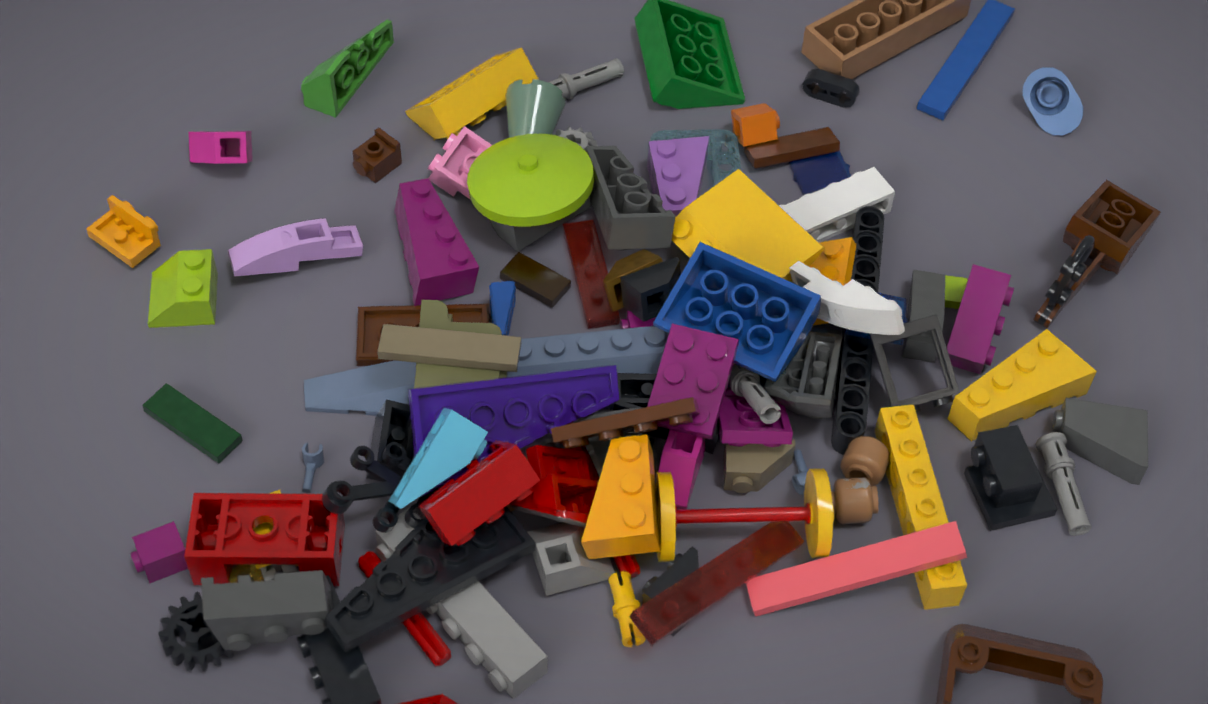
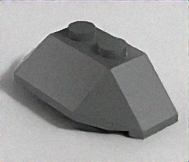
M810 331L778 380L774 382L768 378L766 379L764 390L773 400L797 415H805L812 419L831 418L837 389L843 335Z

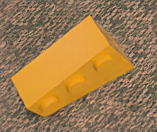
M647 434L611 439L581 540L588 560L660 551L654 458Z

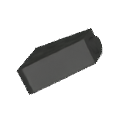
M1065 398L1061 410H1055L1052 429L1065 434L1067 439L1066 449L1131 484L1139 485L1148 468V410Z

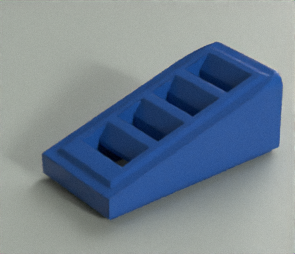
M493 282L489 285L492 323L501 329L502 335L509 336L516 303L515 282Z

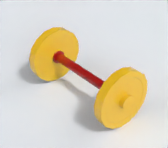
M824 468L809 469L807 471L804 507L677 509L671 472H656L655 485L660 551L657 552L658 562L674 561L677 524L805 521L806 541L810 556L812 558H825L830 555L834 506L828 474Z

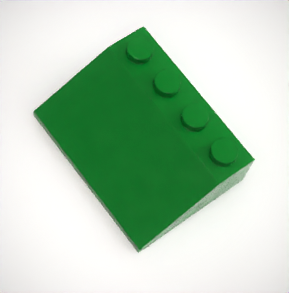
M647 0L634 20L653 102L676 109L743 104L746 100L724 18L670 0Z

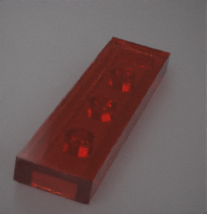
M594 219L563 224V233L587 328L593 329L619 325L620 316L618 310L615 312L611 310L603 283L608 271Z

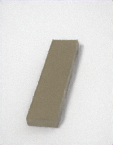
M383 324L377 352L378 359L517 372L521 337Z

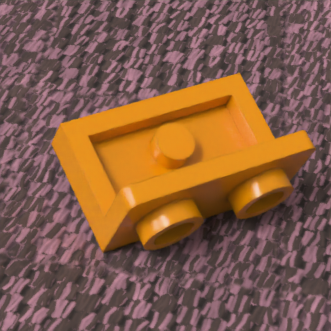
M111 195L107 198L110 210L86 228L91 239L131 268H134L161 246L157 233L159 229L153 219L148 216L143 217L135 211L129 202L125 200L122 202L114 195Z

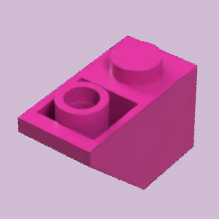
M251 131L188 132L190 162L225 164L252 162Z
M670 429L663 448L658 472H671L674 484L675 506L678 509H687L704 457L705 438Z

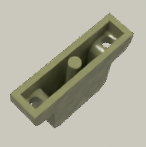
M421 301L419 327L502 335L501 329L493 323L453 322V315L448 314L447 306L442 301ZM416 363L414 388L508 377L507 371Z

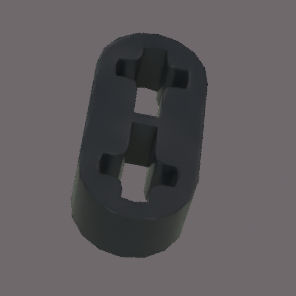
M821 69L810 70L802 84L803 90L808 96L844 108L853 106L860 93V88L855 81Z

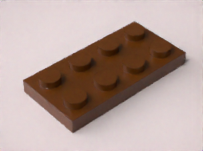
M694 397L554 427L551 428L554 443L564 444V448L573 449L590 445L588 438L599 436L600 441H610L612 438L624 437V430L634 428L635 433L638 434L659 429L657 423L669 421L672 426L693 422L692 415L700 414L697 400Z

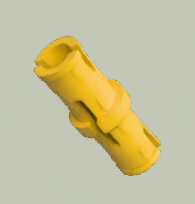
M622 571V586H620L618 575L614 573L609 576L608 582L614 599V605L612 606L613 616L619 621L622 644L625 647H633L631 632H633L636 646H639L645 642L646 638L639 617L641 606L639 600H636L634 596L631 575L629 572Z

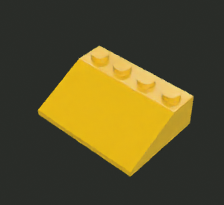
M737 169L687 205L675 218L672 241L689 258H691L699 242H702L792 283L793 280L789 267L797 261L810 267L825 250L817 240L740 169Z

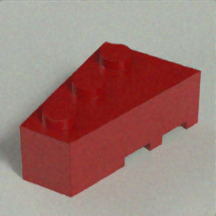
M499 440L494 441L489 446L492 451L489 456L480 462L477 459H473L466 466L468 468L467 472L456 480L450 479L419 505V508L442 542L451 546L455 543L457 545L464 544L475 535L474 529L484 522L488 524L497 520L504 514L505 510L503 508L513 500L519 502L525 499L534 491L532 486L538 483L540 479L517 444Z

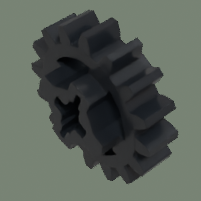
M195 592L194 600L188 601L184 596L181 597L182 606L177 608L170 605L168 610L171 618H161L160 621L164 630L159 632V638L163 644L162 648L165 655L171 656L175 666L184 661L187 671H192L195 664H200L202 671H207L208 663L212 661L218 667L221 666L220 657L223 654L232 657L234 653L232 650H224L204 621L203 602L200 593ZM177 637H180L181 641L186 643L185 647L178 643Z

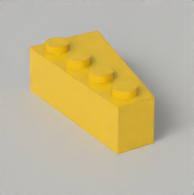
M1046 329L954 397L947 419L968 439L973 441L976 440L979 432L1007 427L1010 422L1019 418L1024 420L1030 418L1041 409L1049 406L1051 408L1064 403L1065 398L1073 396L1078 398L1086 395L1097 371Z

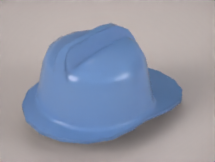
M1043 67L1033 71L1027 77L1023 85V97L1038 125L1051 135L1063 136L1074 131L1083 118V105L1066 75L1053 67Z

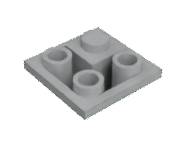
M563 522L527 531L536 543L535 551L532 554L546 596L608 580L610 575L615 573L609 557L588 560L581 543L585 530L584 527Z

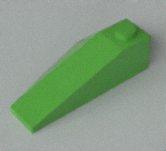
M385 20L319 64L309 76H306L301 85L305 106L336 118L394 43L392 21Z

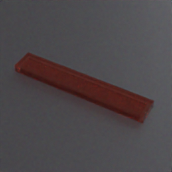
M788 521L770 522L635 609L629 615V618L651 646H653L794 552L805 541Z

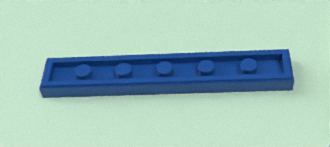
M987 0L919 100L917 110L941 120L945 119L1011 20L1015 8L995 0Z

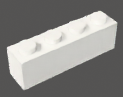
M872 167L863 172H856L851 177L840 182H833L819 191L805 194L800 199L786 205L779 206L815 240L822 242L854 228L856 214L859 209L865 206L876 207L883 214L889 213L895 191L877 169Z

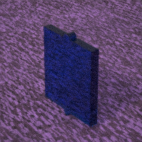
M840 151L788 162L794 174L793 181L798 183L803 195L814 193L833 182L837 183L851 177L849 172L850 165L845 163Z

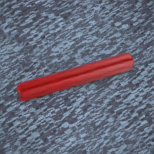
M368 551L358 559L359 567L367 578L373 574V569L381 562L373 551ZM421 612L402 622L435 666H442L451 659V650Z

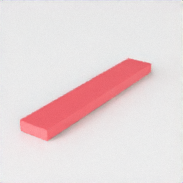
M953 521L746 579L745 581L755 617L962 560L967 558V554L957 523Z

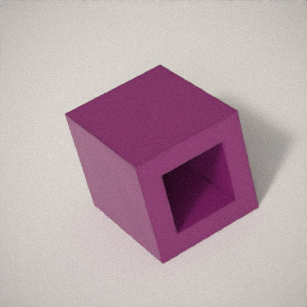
M174 521L132 537L137 549L130 553L137 573L145 571L149 583L188 569L184 558L185 547Z

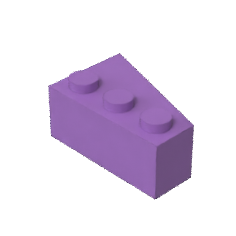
M709 136L649 141L647 168L652 192L662 199V207L665 211L671 210L676 217L687 205L699 198L707 162Z

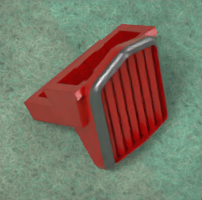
M534 445L527 448L528 462L540 481L532 486L534 491L528 497L519 502L513 500L509 503L511 507L528 514L585 528L599 482L597 480H590L586 452L542 445Z

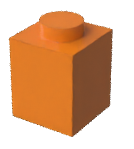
M766 103L731 110L733 136L743 147L778 140L777 129L780 128L779 115Z

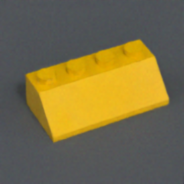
M522 47L494 55L405 112L411 120L433 139L447 138L448 140L452 133L457 136L467 124L473 126L486 119L484 113L491 109L497 111L505 107L506 91L511 83L523 80L522 84H531L532 79L537 80L539 78Z

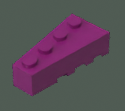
M429 178L399 183L395 215L400 239L403 240V254L408 264V278L413 288L414 306L421 305L422 300L440 301L472 294L477 280L479 265Z

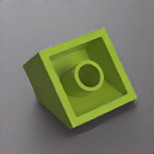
M212 249L178 251L152 272L148 315L149 328L215 325L218 272Z

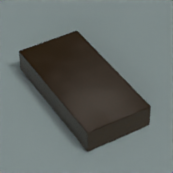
M520 252L500 271L501 280L514 281L517 289L552 308L571 288V280Z

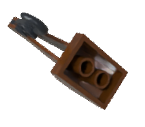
M1106 180L1077 210L1068 223L1064 232L1063 242L1071 247L1073 253L1061 267L1059 278L1049 288L1045 295L1047 299L1033 320L1048 329L1062 309L1100 267L1118 275L1146 237L1161 211ZM1089 257L1094 261L1087 268V265L1083 262ZM1072 280L1075 281L1073 286L1069 288V285L1072 282Z

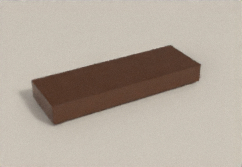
M829 127L781 136L778 137V140L745 146L744 153L754 168H760L840 151V141Z

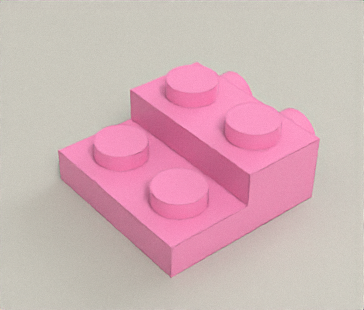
M464 126L457 136L453 133L450 135L443 146V149L446 150L443 156L437 154L428 167L432 171L429 180L453 197L458 191L470 199L467 185L469 169L475 159L492 145Z

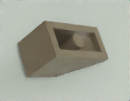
M792 439V444H782L779 447H767L763 444H747L742 447H735L725 443L723 454L724 490H734L738 493L761 490L792 464L795 439Z

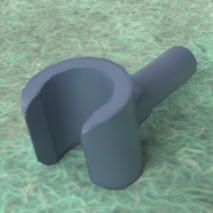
M305 443L302 447L303 463L306 466L303 492H311L314 472L316 468L324 463L322 444H319V450L316 453H309L308 443Z
M797 449L794 451V458L799 473L792 476V483L796 492L801 495L804 494L808 468L801 450Z

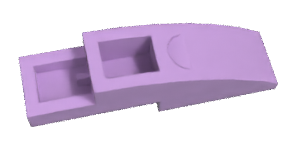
M326 218L288 224L258 234L229 249L228 257L234 277L298 271L299 261L362 256L363 244L356 225L329 227Z

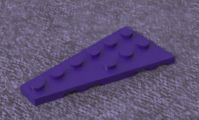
M616 365L408 389L414 452L416 455L443 408L455 411L488 431L484 438L487 440V444L482 454L477 458L478 462L492 453L489 446L496 440L517 444L519 448H522L548 433L551 434V428L563 426L576 419L586 417L620 400ZM465 466L464 468H462L461 470H459L458 472H456L455 474H453L452 476H450L434 488L430 489L429 491L421 495V497L433 492L434 489L444 485L450 479L456 480L458 477L467 472L468 468Z

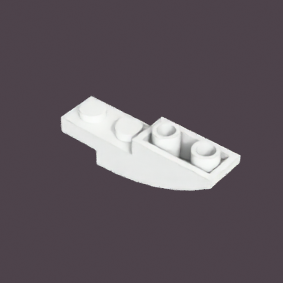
M800 261L789 267L794 284L821 295L820 313L817 318L842 328L864 333L901 335L905 331L902 320L903 313L900 306L895 301L887 300L877 294L871 287H865L853 279L843 286L840 282L832 281L822 275L818 269L810 268Z

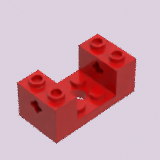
M194 493L184 554L193 584L201 585V578L213 577L214 584L231 583L233 564L298 565L300 572L323 571L325 576H330L333 586H339L345 529L343 513L335 514L328 511L322 503L323 494ZM262 523H270L274 526L267 534H257L254 532L255 528Z

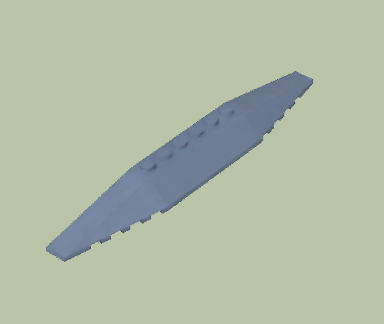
M655 326L521 339L517 372L507 371L508 377L605 365H616L617 373L657 374L669 333ZM811 328L810 330L811 332L828 333L827 328ZM393 360L304 380L305 409L309 412L349 414V410L365 411L366 415L377 416L386 399L410 405L408 389L414 388L416 362Z

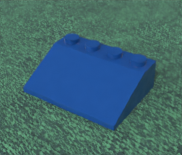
M699 242L654 320L653 326L669 333L671 325L677 324L739 339L734 363L776 382L805 341L820 313L821 295Z

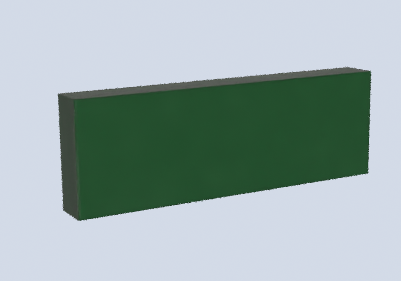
M167 383L142 405L145 413L218 464L243 441L240 433Z

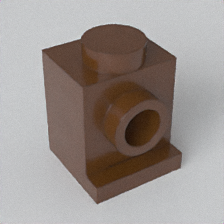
M379 127L374 130V136L352 151L355 170L361 176L368 177L374 183L380 181L402 164L400 142Z

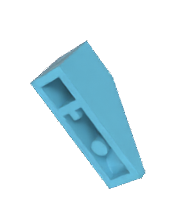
M443 408L389 502L402 509L470 464L473 458L477 459L486 447L487 440L484 438L488 431L455 411Z

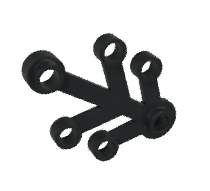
M397 442L389 443L382 452V459L387 465L397 466L405 472L413 461L406 456L405 448ZM358 446L350 456L351 465L357 470L366 471L382 482L351 486L346 481L332 482L322 495V503L328 511L341 514L348 510L353 501L390 496V499L402 477L374 460V453L369 447ZM390 452H394L398 457H394ZM358 455L363 456L366 461L361 460ZM440 487L434 489L429 494L420 496L417 503L411 505L405 513V521L410 527L415 528L425 518L419 505ZM389 499L384 508L380 509L373 518L374 528L381 533H389L398 522L397 513L400 508L389 502ZM413 513H417L421 519L416 518ZM381 517L386 518L389 524L383 522Z

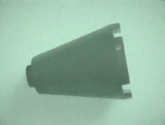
M532 79L531 84H522L523 80L511 83L506 91L509 138L524 134L552 135L566 103V98L563 99L561 89L549 82Z

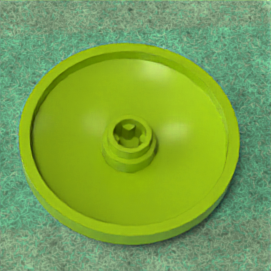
M524 134L502 140L483 151L469 169L467 185L472 204L488 219L509 226L531 227L558 221L579 209L592 192L594 172L589 155L577 143L557 135Z

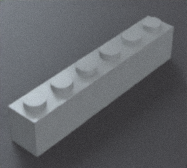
M408 509L397 516L398 522L389 533L375 531L378 545L375 547V550L383 562L395 552V547L414 529L405 521V513ZM413 513L416 518L421 519L416 513ZM479 581L426 609L430 614L436 613L442 619V626L447 634L454 640L459 638L466 646L465 651L475 665L482 664L489 672L488 677L496 689L500 692L505 690L512 699L548 673V656Z

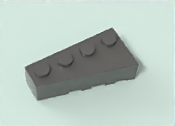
M586 146L585 151L592 161L594 172V186L590 194V201L607 248L616 250L670 248L676 218L671 210L665 211L662 207V199L657 194L652 195L647 189L648 183L643 177L633 173V165L616 146Z

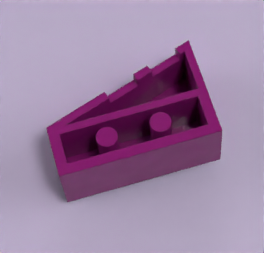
M975 264L972 265L947 345L952 366L980 375L984 364L991 366L996 347L990 345L993 334L1000 336L1005 317L999 316L1002 305L1009 307L1014 291L1013 287L1008 286L1011 278L1010 274Z

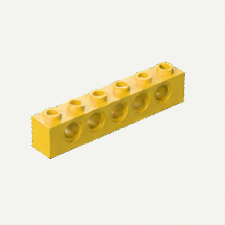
M914 404L880 408L874 431L876 439L884 443L890 452V462L886 474L903 535L949 523ZM960 560L914 573L924 610L959 606L967 587Z

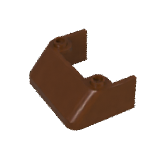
M968 624L953 626L946 636L936 704H951L956 671L974 674L980 672L983 668L1065 686L1070 694L1080 698L1081 704H1101L1102 674L1092 658L1081 649Z

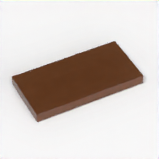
M489 304L446 305L448 314L453 315V322L489 323ZM421 305L358 307L357 366H370L393 361L378 359L377 351L383 324L419 327Z

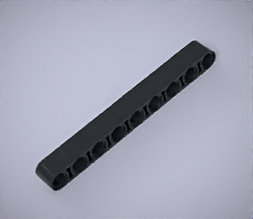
M865 206L858 210L852 232V238L856 243V251L851 280L853 279L865 287H871L878 294L885 218L882 211L878 208ZM842 328V346L831 437L832 447L842 455H844L849 443L853 439L865 434L873 357L871 339L847 333L846 328Z

